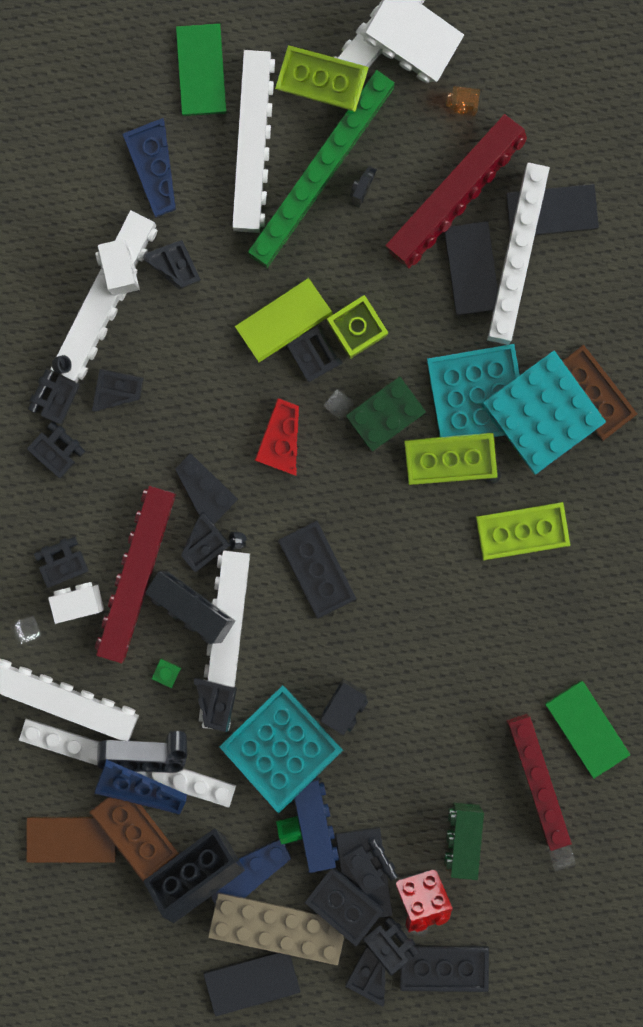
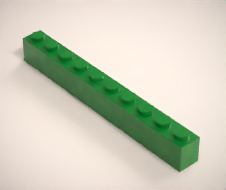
M378 70L375 71L361 91L356 111L348 110L248 251L251 258L265 268L269 267L394 90L395 82Z

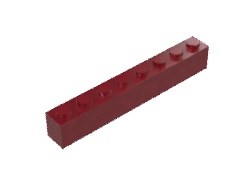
M504 114L385 245L389 253L408 269L412 265L417 264L427 248H431L436 243L437 237L450 228L456 216H460L465 211L466 205L472 199L479 196L485 184L490 183L495 178L496 172L502 166L508 164L513 153L524 146L527 139L525 129Z
M149 486L148 490L144 489L141 502H144L142 510H138L135 516L136 530L135 532L131 531L128 539V544H131L129 552H125L122 558L121 565H124L122 574L118 573L114 586H117V591L115 595H111L108 607L111 610L109 616L105 615L101 628L104 629L103 636L97 639L95 649L98 652L96 656L121 664L125 661L174 504L175 493Z

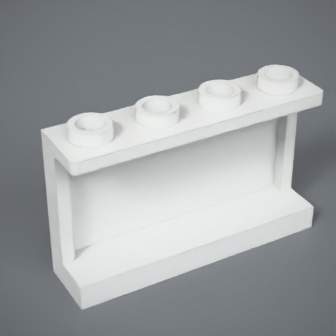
M381 0L367 27L360 31V34L364 36L363 40L373 47L375 45L380 47L383 55L390 59H397L400 61L399 65L407 71L413 70L418 74L417 78L425 83L437 82L464 36V34L416 0Z

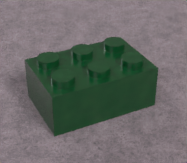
M398 377L346 415V419L372 453L424 415L426 411L402 378Z
M453 802V808H449L448 822H450L451 830H447L446 844H448L449 852H445L444 866L449 871L451 878L478 880L484 812L480 805Z

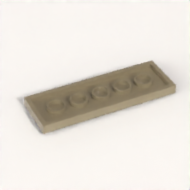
M220 892L217 895L208 938L333 965H338L344 940V936L317 913Z

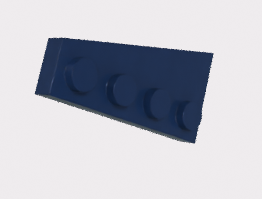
M164 118L123 133L155 218L176 210Z
M107 759L95 788V794L176 814H181L187 798V794Z
M277 839L238 858L245 871L211 896L214 903L216 904L218 892L243 898L249 895L291 859L286 845H281L280 839Z

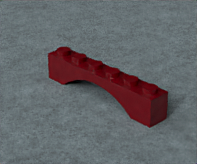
M525 714L507 720L550 851L571 845L569 833L531 717Z

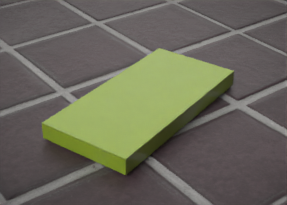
M288 45L275 89L355 112L368 67Z
M308 278L235 327L258 362H261L333 313Z
M494 433L404 441L409 485L497 478Z
M563 502L476 517L483 560L570 546Z

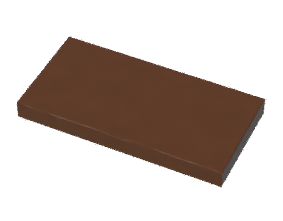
M584 345L563 360L565 366L606 421V423L594 431L601 441H604L637 415L634 408Z
M107 797L89 812L142 881L179 854L140 804Z
M27 817V863L116 862V846L93 817Z

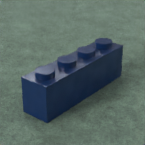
M318 777L314 778L295 797L310 873L336 868L335 861L339 860L337 847H332L331 839L335 838L333 826H328L327 817H330L329 806L323 803L322 796L326 795L324 782L319 783Z

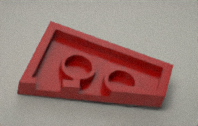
M277 398L255 457L257 462L295 476L297 473L298 405Z

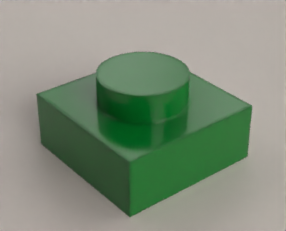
M161 658L152 679L172 688L181 667Z
M298 816L276 822L281 845L303 839Z

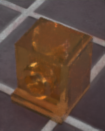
M454 86L452 93L447 94L446 106L455 110L454 112L458 114H467L469 111L471 116L475 117L478 110L480 89Z

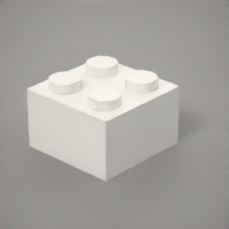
M121 239L98 245L99 252H96L98 265H101V268L104 270V274H101L103 287H106V290L110 291L113 296L140 290L130 246L126 240Z
M92 582L75 586V591H71L70 587L54 591V596L49 597V602L55 624L104 611L99 586H92Z

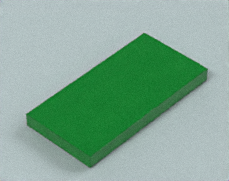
M221 25L176 26L182 115L195 116L227 113Z
M582 680L545 703L593 779L631 755Z

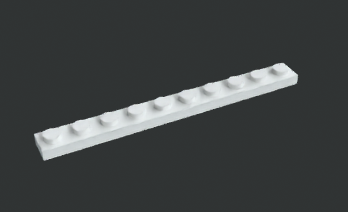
M25 720L19 741L97 765V745L100 743L99 741L34 720ZM187 769L177 773L134 771L185 794L226 807H230L236 788L234 784Z

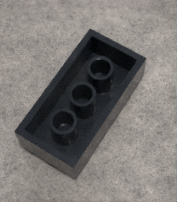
M214 828L143 882L162 917L174 924L243 873L245 869L227 838Z

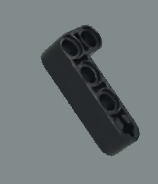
M181 731L170 732L165 743L101 741L97 745V766L103 769L107 759L132 771L180 772L184 769L187 759V735Z

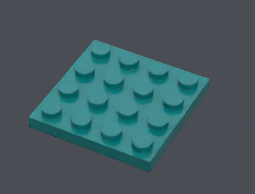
M514 344L427 359L440 437L494 433V437L505 435L482 403L520 376Z
M555 350L482 403L534 475L606 423Z
M283 685L220 746L222 751L278 813L343 751Z

